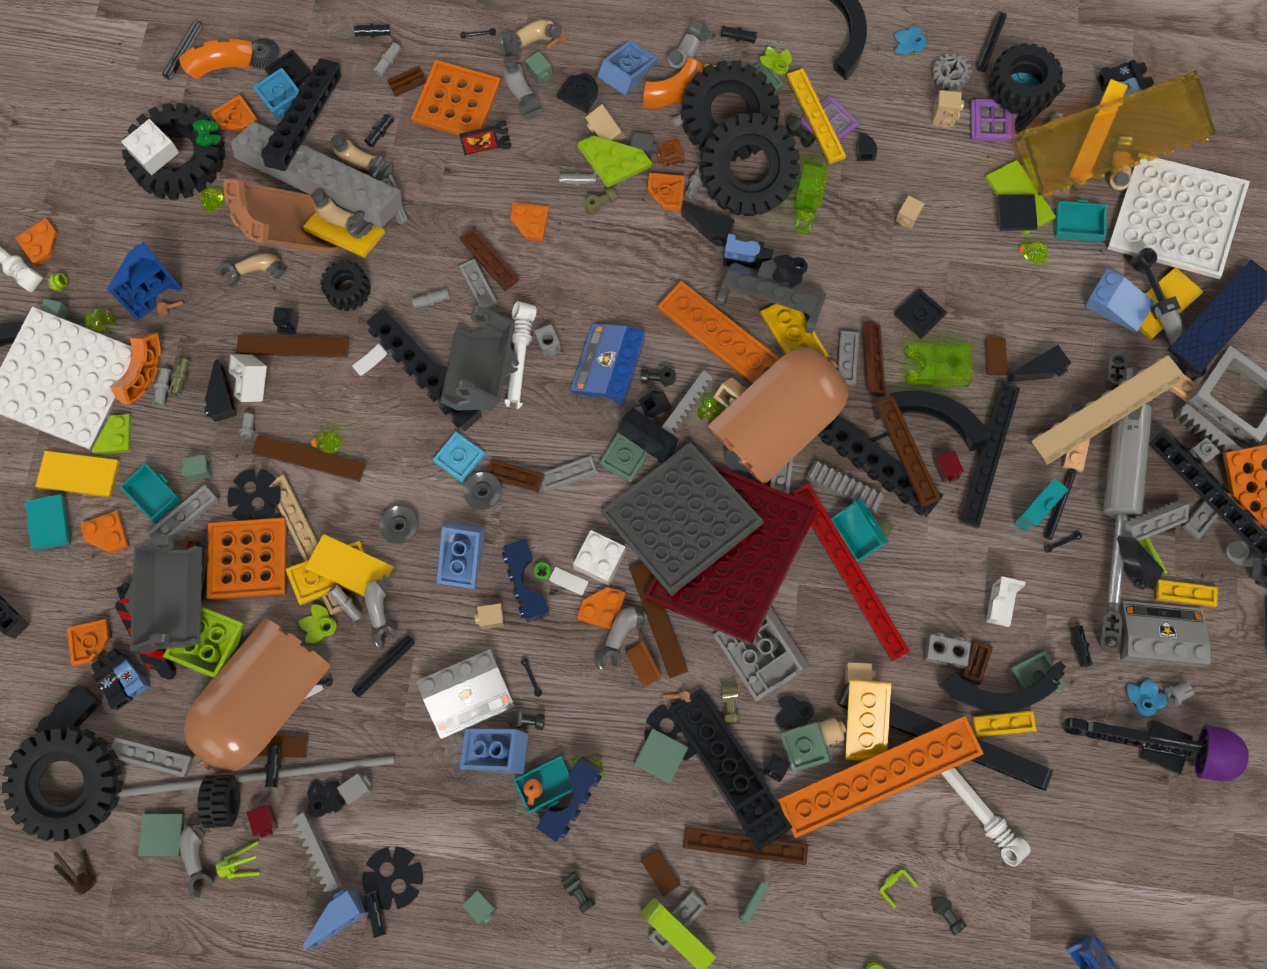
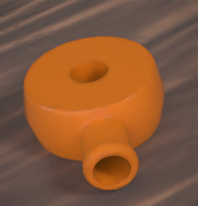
M530 779L524 785V793L528 797V805H534V799L538 798L543 791L542 784L536 779Z

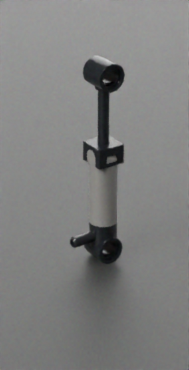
M1144 248L1133 256L1131 265L1136 271H1145L1158 300V303L1151 307V311L1155 320L1160 319L1168 340L1172 345L1186 330L1178 313L1181 307L1176 296L1168 299L1165 298L1152 269L1153 264L1157 261V253L1152 248ZM1180 360L1175 363L1183 374L1192 381L1204 376L1207 372V367H1205L1197 375Z

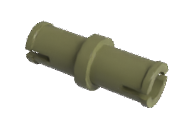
M177 359L175 372L171 375L172 382L168 394L179 397L181 395L183 382H186L187 377L185 375L190 363L187 359Z

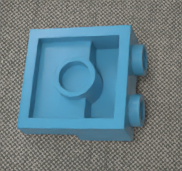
M280 68L253 86V89L275 119L284 117L285 111H288L292 100L296 98L299 91L283 68Z

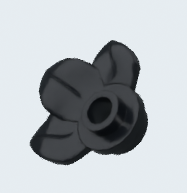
M777 256L773 258V261L779 268L774 272L773 279L778 282L788 281L791 287L801 283L808 264L802 257Z
M785 696L778 700L783 711L779 713L775 723L781 727H791V729L807 725L808 721L813 717L814 709L806 701L800 702L793 696ZM801 708H805L807 710L806 715L800 714Z
M315 780L310 784L307 791V796L310 800L308 811L313 817H322L326 813L335 814L343 808L345 802L337 798L339 795V790L337 789L339 782L332 781L322 786L319 781ZM316 804H322L320 809L314 808Z

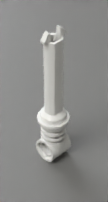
M0 247V263L2 264L3 272L8 276H12L20 286L33 293L44 277L29 268L20 256H11Z
M517 301L512 309V318L515 325L511 341L514 344L513 352L519 361V365L515 366L511 363L518 370L510 374L508 396L504 400L506 407H510V402L516 403V409H519L523 404L520 403L526 347L533 340L531 327L536 317V306Z
M955 768L941 773L984 824V831L986 832L984 835L991 839L994 838V843L998 842L997 846L1002 847L1001 856L1003 860L1010 866L1015 867L1019 865L1030 854L1028 843L1022 838L1013 837L1015 834L1010 833L1011 829H1006L1008 827L1006 819L1002 820L999 816H995Z

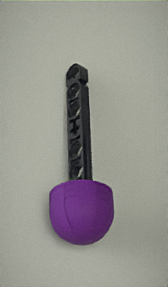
M1067 718L1064 720V731L1068 734L1195 758L1196 776L1207 780L1231 781L1245 771L1249 761L1248 748L1243 739L1233 731L1222 727L1205 724L1200 731L1198 741L1104 723L1087 722V720Z

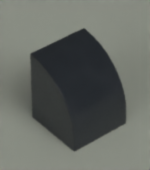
M859 133L856 141L857 161H875L877 155L875 141L869 135Z
M651 391L638 400L646 417L657 416L672 408L665 393L660 391Z

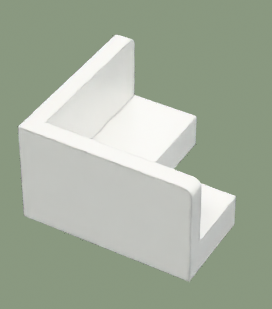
M230 354L229 373L236 378L234 396L241 402L263 401L267 366L253 355Z
M1002 576L993 584L986 622L1004 627L1011 625L1016 593L1025 586L1024 581Z

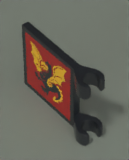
M502 120L495 126L459 134L464 155L495 148L510 149L511 143H504L505 141H510L508 135L501 137L499 140H497L496 133L503 135L508 133V128H501L502 126H507L506 121Z

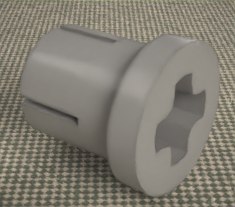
M1182 682L1174 687L1169 686L1165 688L1167 700L1173 706L1180 705L1182 701L1192 697L1194 692L1191 690L1192 687L1188 682Z

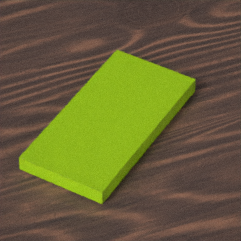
M1017 160L986 175V181L997 196L1035 194L1038 228L1056 219L1055 214ZM1027 230L1021 232L1025 236L1034 230Z

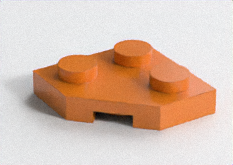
M240 94L210 112L220 129L242 132L253 121L259 124L258 119Z
M649 173L647 192L663 210L682 212L685 176Z
M513 202L510 220L521 232L525 240L543 242L549 206Z
M45 218L15 238L32 263L37 267L52 257V247L58 233L49 220Z
M118 511L80 524L84 541L112 554L130 547L120 512Z
M607 587L582 600L577 620L611 630L616 616L622 609L626 593Z
M103 619L67 628L71 666L77 667L95 662L111 640L109 620Z

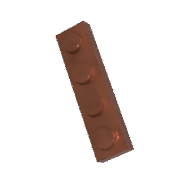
M474 227L459 237L464 246L504 291H507L519 281L516 274Z
M872 321L863 322V335L865 341L868 393L881 397L886 395L881 325Z

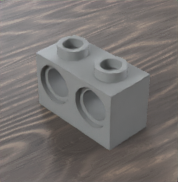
M934 633L927 638L924 661L961 669L968 666L971 642H966L965 638L961 637L946 638V635L941 633ZM934 643H937L942 647L941 653H938L933 649ZM954 647H957L961 650V657H958L953 653Z

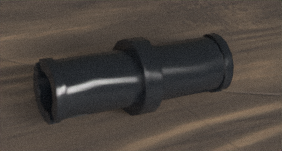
M370 23V25H354L355 37L371 36V38H375V36H390V25H374L373 23Z
M723 25L721 37L735 39L737 42L741 40L755 44L757 32L742 30L741 27L737 29Z
M384 114L379 123L372 127V132L365 138L364 142L373 148L377 141L385 136V131L394 122L393 118L388 114Z
M1083 626L1070 628L1075 644L1073 648L1077 651L1080 668L1092 666L1093 662L1089 652L1090 644L1086 641Z
M268 746L264 787H278L282 746Z
M377 892L364 896L368 911L366 916L367 920L370 919L373 938L387 934L382 918L384 913L383 910H380Z

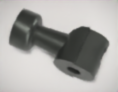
M790 116L787 119V134L793 137L798 136L802 139L801 144L805 148L810 147L816 140V137L811 133L807 134L803 130L801 118Z
M668 366L662 368L660 372L649 373L648 369H641V384H648L649 380L660 381L663 386L667 387L675 383L676 373L672 368H668Z
M520 710L511 711L507 715V722L516 729L523 727V725H535V729L543 730L545 714H537L536 717L524 715Z
M575 872L561 881L567 893L571 897L574 895L581 903L579 909L582 913H585L596 904L592 897L588 899L581 888V881Z
M936 896L932 899L933 912L942 915L951 924L949 929L953 935L958 934L967 926L963 919L958 920L952 912L950 900L943 896Z

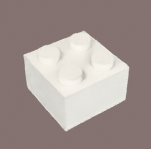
M150 119L121 141L128 152L151 175L179 153L172 141Z
M590 530L573 563L574 569L609 586L626 553V547Z

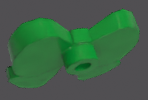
M208 120L194 122L193 129L199 133V136L196 138L198 145L210 146L212 144L217 145L220 142L221 137L219 135L209 134V132L218 130V125L215 122Z

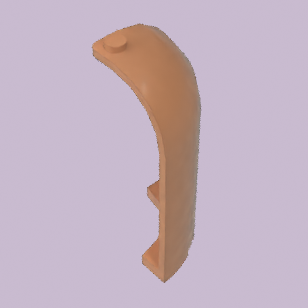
M224 179L225 203L229 204L231 211L229 216L234 225L240 228L244 236L250 240L262 244L327 253L336 252L342 248L304 231L303 226L316 212L314 209L315 203L311 195L245 183L239 180Z
M803 347L791 350L775 362L708 425V428L722 444L740 458L739 461L757 481L765 485L837 417L845 407L849 395L848 386L844 378L836 370L838 366L833 360L830 359L828 361L815 349Z
M264 618L196 698L187 713L184 726L186 743L195 756L201 760L199 764L207 770L212 768L217 772L226 774L237 771L249 764L267 746L331 665L315 651H310L301 646L302 641L291 633L287 635L279 625Z

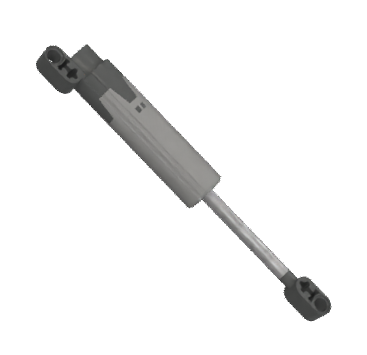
M1122 351L1113 352L1108 362L1106 386L1111 391L1117 388L1122 381L1130 380L1136 376L1138 371L1144 369L1139 367L1127 368L1128 358ZM1119 360L1122 364L1117 365L1113 361ZM1115 374H1118V376H1117V382L1114 381V380H1115V379H1114V375H1115ZM1153 399L1112 424L1103 512L1105 515L1116 519L1107 613L1102 620L1100 632V647L1105 652L1115 651L1121 641L1123 621L1119 610L1124 563L1117 538L1118 536H1123L1124 520L1135 519V516H1141L1143 513ZM1110 618H1112L1113 622L1115 623V625L1112 628V631H1109ZM1110 637L1114 639L1115 645H1107L1105 638Z

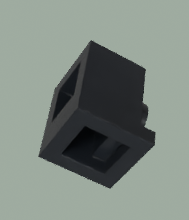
M275 307L273 322L277 326V332L296 334L299 317L293 308Z
M773 753L762 773L780 783L791 763Z

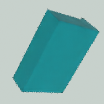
M1077 200V202L1059 201L1055 207L1054 238L1102 242L1106 237L1107 205L1088 203L1087 200Z
M145 462L137 472L120 486L128 497L155 524L182 501L166 484L168 480L161 473L158 476Z
M1054 478L1014 524L1024 532L1032 525L1037 526L1069 489Z
M61 494L25 501L31 549L37 553L41 550L71 545L65 498Z
M863 499L854 501L846 509L831 518V521L857 562L866 559L889 543V540Z
M561 756L513 780L528 814H532L547 805L551 808L560 803L559 799L574 792L572 782L568 777L570 773ZM530 779L540 781L543 786L541 795L534 799V805L527 804L528 797L524 793V785Z

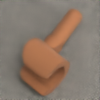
M561 28L562 32L559 38H554V40L546 45L547 49L559 41L565 42L567 40L564 28Z
M183 301L171 304L159 303L157 305L159 316L168 315V309L184 305Z
M686 691L676 694H663V699L680 698L681 701L690 702L691 694Z

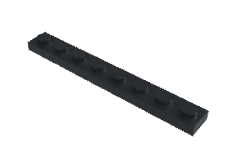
M1005 383L1000 384L987 427L991 440L988 447L982 448L959 521L961 524L977 529L980 527L1020 391L1018 387Z

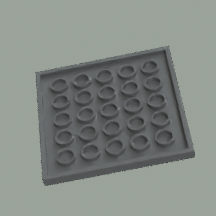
M691 442L600 511L670 596L763 524V520Z

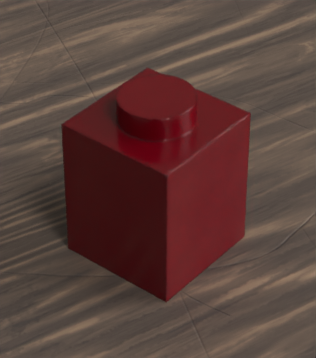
M955 450L939 455L934 460V465L942 482L949 481L951 483L957 481L964 472Z
M263 805L246 812L253 836H261V839L273 835V831L278 829L271 805Z

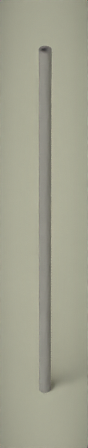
M395 756L279 770L278 778L395 764ZM266 771L234 776L238 783L266 780ZM203 779L126 788L117 793L116 797L200 788Z

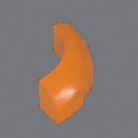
M229 39L230 42L219 43L218 40L204 42V46L197 49L192 47L179 57V61L184 71L197 80L206 73L220 68L238 67L247 69L252 57V42L240 39Z
M688 57L684 67L675 76L659 82L646 81L643 108L661 109L667 105L682 102L689 82H692L693 77L699 71L703 72L704 66L699 61Z
M145 333L130 338L132 353L129 367L122 378L110 386L115 397L125 405L135 402L146 393L145 390L157 375L159 369L157 368L158 356H161L158 333Z

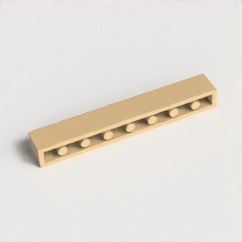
M1169 355L1165 358H1159L1149 368L1141 369L1130 380L1126 379L1114 390L1106 391L1101 398L1087 403L1079 412L1071 413L1063 422L1055 423L1050 430L1038 434L1031 442L1045 464L1048 465L1183 381V372Z

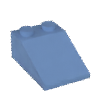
M629 40L603 60L598 78L626 96L638 86L659 58L634 41Z
M1107 269L1091 294L1085 308L1137 333L1155 302L1128 279Z
M450 522L442 527L437 584L475 589L484 548L486 528Z
M465 729L460 769L502 774H524L528 734L516 729Z
M341 890L333 896L334 900L327 905L304 942V950L317 947L368 913L356 890Z

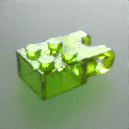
M805 160L795 209L798 210L795 231L801 235H807L811 232L817 207L821 208L829 172L825 171L827 164ZM800 221H807L809 223L808 227H800Z
M912 343L904 347L905 357L917 360L921 366L920 369L910 370L906 374L905 382L907 385L969 387L973 380L971 344Z

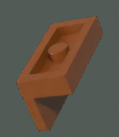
M643 641L639 642L638 646L625 652L644 688L661 679V674Z

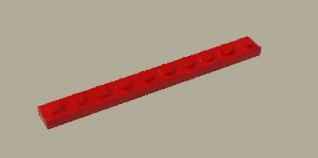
M808 483L793 491V496L819 506L811 527L891 662L909 653L910 650L810 484Z

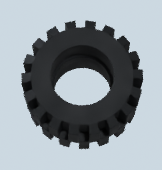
M340 260L338 264L332 263L331 268L327 267L325 269L326 273L322 274L323 279L320 280L322 292L331 306L336 307L338 310L344 309L345 311H349L350 308L356 310L358 305L360 307L363 306L362 302L368 300L367 295H370L371 286L363 268L355 262L351 263L350 260H346V263ZM346 280L355 281L349 290L337 291L338 286Z
M208 775L203 778L198 792L197 807L199 819L204 828L232 827L234 825L240 807V790L234 775Z

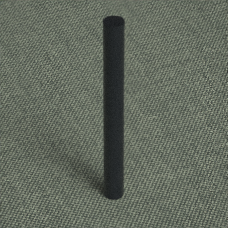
M1073 468L1069 469L1064 486L1069 490L1057 502L1044 537L1047 540L1053 539L1075 479L1077 470Z

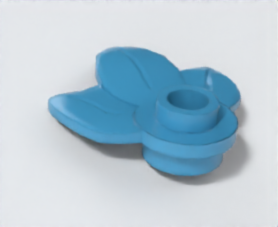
M910 26L908 31L900 30L894 34V38L900 43L895 49L897 54L905 55L910 54L912 51L920 52L927 44L926 37L922 35L921 29L916 26Z
M1146 679L1140 687L1130 683L1127 685V696L1131 702L1136 704L1137 712L1145 717L1153 716L1158 709L1166 706L1167 695L1158 693V686L1152 679Z

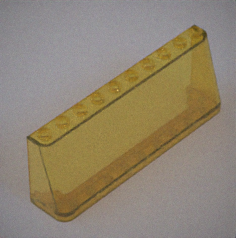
M1195 70L1170 81L1044 125L1028 128L1015 134L1013 137L1038 196L1042 195L1045 198L1054 195L1053 191L1057 189L1063 192L1071 189L1072 184L1077 183V186L1088 183L1089 178L1094 177L1097 180L1106 177V172L1111 171L1114 174L1123 171V166L1129 165V168L1140 165L1141 160L1146 159L1149 162L1157 159L1158 154L1163 153L1164 156L1175 152V148L1181 147V150L1192 147V142L1198 141L1200 144L1209 141V136L1215 135L1216 132L1198 72Z

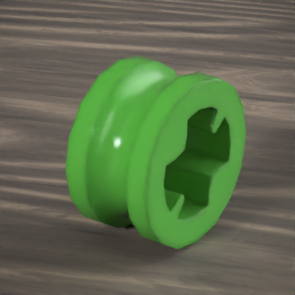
M540 562L534 567L533 571L537 579L546 581L551 577L552 569L547 563ZM542 567L544 569L546 567L547 574L539 576V568Z

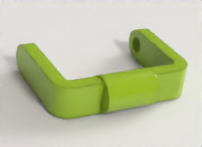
M898 870L895 874L892 873L879 888V893L893 909L896 908V905L884 893V890L888 887L890 888L898 880L899 876L903 874L915 888L918 887L905 870Z

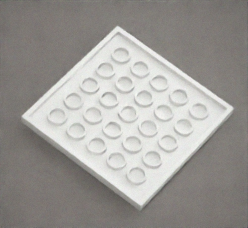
M1139 153L1108 249L1134 256L1144 248H1152L1157 253V263L1220 279L1250 181Z
M32 307L0 367V415L92 450L117 399L110 386L119 381L127 371L131 360V346Z

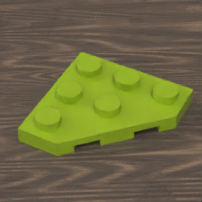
M591 136L582 140L577 146L607 188L652 166V162L642 149L597 136Z

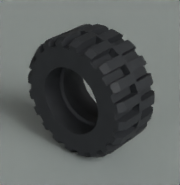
M1024 43L1021 46L1014 45L1010 49H1006L997 58L990 76L989 87L991 96H994L993 100L996 104L999 103L1003 110L1007 109L1009 113H1019L1021 116H1025V114L1034 115L1036 111L1038 113L1044 111L1045 108L1052 104L1062 83L1063 70L1059 60L1055 59V55L1052 52L1049 53L1047 48L1043 46L1042 48L1037 47V44L1028 45ZM1015 73L1030 74L1038 80L1040 85L1034 87L1020 85L1011 75Z

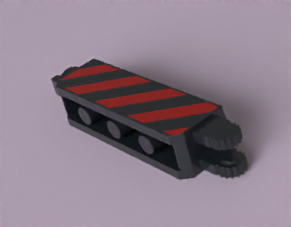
M126 582L116 588L120 600L116 602L115 608L131 638V616L124 606L125 603L130 601V599L125 598L130 586ZM159 649L150 653L138 652L145 667L157 671L160 677L167 680L175 678L176 673L172 665L173 661L163 657L167 649Z

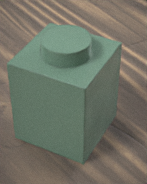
M540 51L525 60L526 70L538 85L548 81L553 76L551 65Z
M44 299L40 309L66 320L69 309L62 302Z
M206 455L182 458L181 474L190 482L213 478L211 460Z
M477 890L462 905L478 924L483 922L487 924L495 916L493 912L497 909L480 890Z

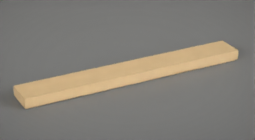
M283 474L277 477L269 488L277 485L280 486L281 497L277 506L283 518H286V524L304 561H307L313 554L318 541L286 476ZM330 594L322 597L332 616L342 611L338 607L339 604Z

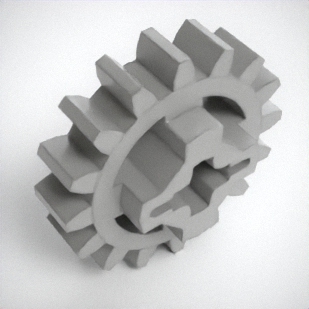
M946 53L944 58L940 56L939 60L935 61L932 70L934 74L933 80L938 79L936 84H942V89L948 87L949 91H951L952 87L956 91L959 89V86L964 88L965 84L969 82L972 70H970L971 64H966L968 59L962 60V55L956 57L955 53L952 56Z

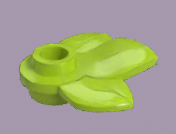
M770 46L766 49L765 56L759 57L761 63L765 67L772 69L777 75H785L789 69L788 65L792 62L789 50H784L779 54Z
M313 604L311 607L312 616L298 621L300 627L307 632L305 642L318 643L324 637L333 635L337 629L336 621L329 617L328 610L317 604ZM326 624H330L329 630L324 629Z

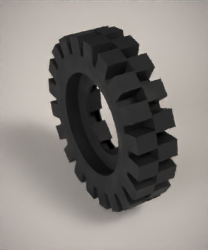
M727 60L719 61L716 67L713 64L704 67L703 72L699 71L693 77L692 82H689L682 102L681 120H684L683 129L685 134H690L689 140L694 146L696 144L700 145V152L710 134L719 125L712 117L711 106L714 99L722 93L732 92L739 94L749 105V115L759 113L762 114L763 118L770 116L776 119L775 123L777 124L780 115V109H778L780 104L778 95L774 96L776 89L772 82L768 84L765 82L767 76L760 71L758 74H755L754 70L756 67L747 64L746 68H742L740 61L733 60L731 65H727ZM755 145L741 146L733 153L731 161H736L737 157H740L741 160L750 158L751 153L756 155L762 149Z
M171 103L162 104V112H159L155 106L148 110L151 117L147 118L142 113L136 120L141 126L150 119L167 137L172 135L187 137L194 147L191 160L177 169H168L162 166L151 175L127 149H123L122 156L126 161L124 164L138 185L147 193H153L155 197L164 199L165 195H167L170 200H179V193L184 198L192 197V189L196 188L199 193L207 189L204 185L205 181L212 184L217 177L214 171L221 172L223 167L221 160H225L223 138L219 131L216 130L209 132V134L221 137L217 145H198L196 138L199 136V133L193 129V124L198 120L212 121L205 112L201 113L199 108L192 105L188 108L184 103H177L175 109ZM131 124L127 130L128 133L134 132L138 126Z
M747 113L738 114L736 117H730L721 125H718L706 140L700 155L701 162L699 163V173H702L701 182L703 187H706L709 191L707 194L711 200L715 199L718 202L717 205L723 210L728 209L730 213L735 215H761L779 206L795 188L797 183L796 177L800 174L801 166L798 165V160L800 159L799 150H795L794 145L796 142L793 136L789 137L787 135L788 129L783 124L777 125L775 123L776 119L770 116L763 118L762 114L752 113V115H747ZM744 145L758 146L766 153L769 160L767 176L755 185H746L739 182L731 172V157L739 147Z
M62 726L34 734V737L27 738L20 744L21 749L14 750L9 758L12 764L5 766L3 776L8 777V781L2 783V794L8 793L9 799L4 800L6 810L13 808L15 813L10 817L16 825L24 824L22 828L24 832L29 835L37 833V839L45 841L52 838L54 842L65 841L92 831L111 815L109 811L114 809L119 801L116 794L122 791V781H118L117 776L122 775L121 765L115 766L113 761L118 758L113 749L108 751L106 746L109 743L102 737L95 738V732L88 729L79 730L80 727L75 726L64 728ZM57 761L73 763L80 769L84 778V787L80 797L72 804L66 806H57L47 801L40 788V779L44 770L50 764Z

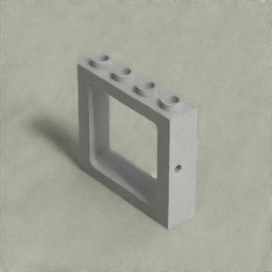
M1229 346L1217 356L1188 402L1246 445L1253 447L1261 442L1267 433V413L1258 427L1254 428L1212 398L1210 392L1229 364L1266 391L1267 371H1264L1255 362L1242 355L1237 349Z

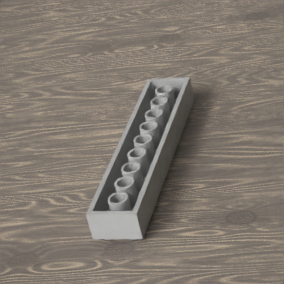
M254 121L231 142L235 159L310 195L317 190H323L324 195L330 197L338 207L354 214L363 212V219L381 229L402 207L400 190L301 144L286 171L265 167L261 151L275 131Z

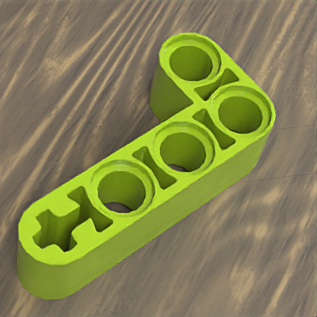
M655 897L640 912L645 920L697 969H707L717 958Z

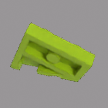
M129 414L111 415L93 446L92 453L97 455L131 452L132 416Z

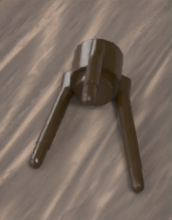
M83 850L81 853L88 875L81 873L78 876L75 875L63 858L55 852V858L69 876L58 865H55L54 869L74 888L76 893L78 892L79 895H82L95 886L93 880L96 877L92 873L86 851Z

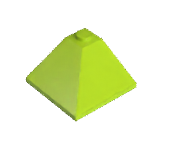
M202 607L200 643L186 648L167 649L163 657L205 676L214 678L235 654L244 624Z

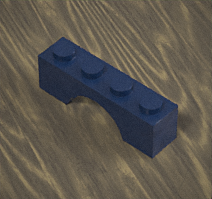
M526 539L505 545V552H502L505 564L509 563L510 570L507 573L510 582L514 581L516 586L513 589L516 600L520 599L521 607H518L521 618H525L528 623L550 616L543 594L530 591L523 583L524 571L533 562Z
M580 757L568 775L574 788L572 802L566 807L549 808L536 829L555 842L561 837L564 839L571 829L568 827L571 820L575 822L581 813L579 807L582 803L586 804L592 794L589 791L593 786L597 787L601 781L602 776L600 774L603 769L586 757Z

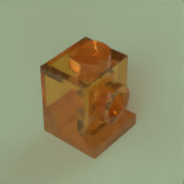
M679 139L658 145L656 157L659 164L662 163L664 167L677 163H684V152Z

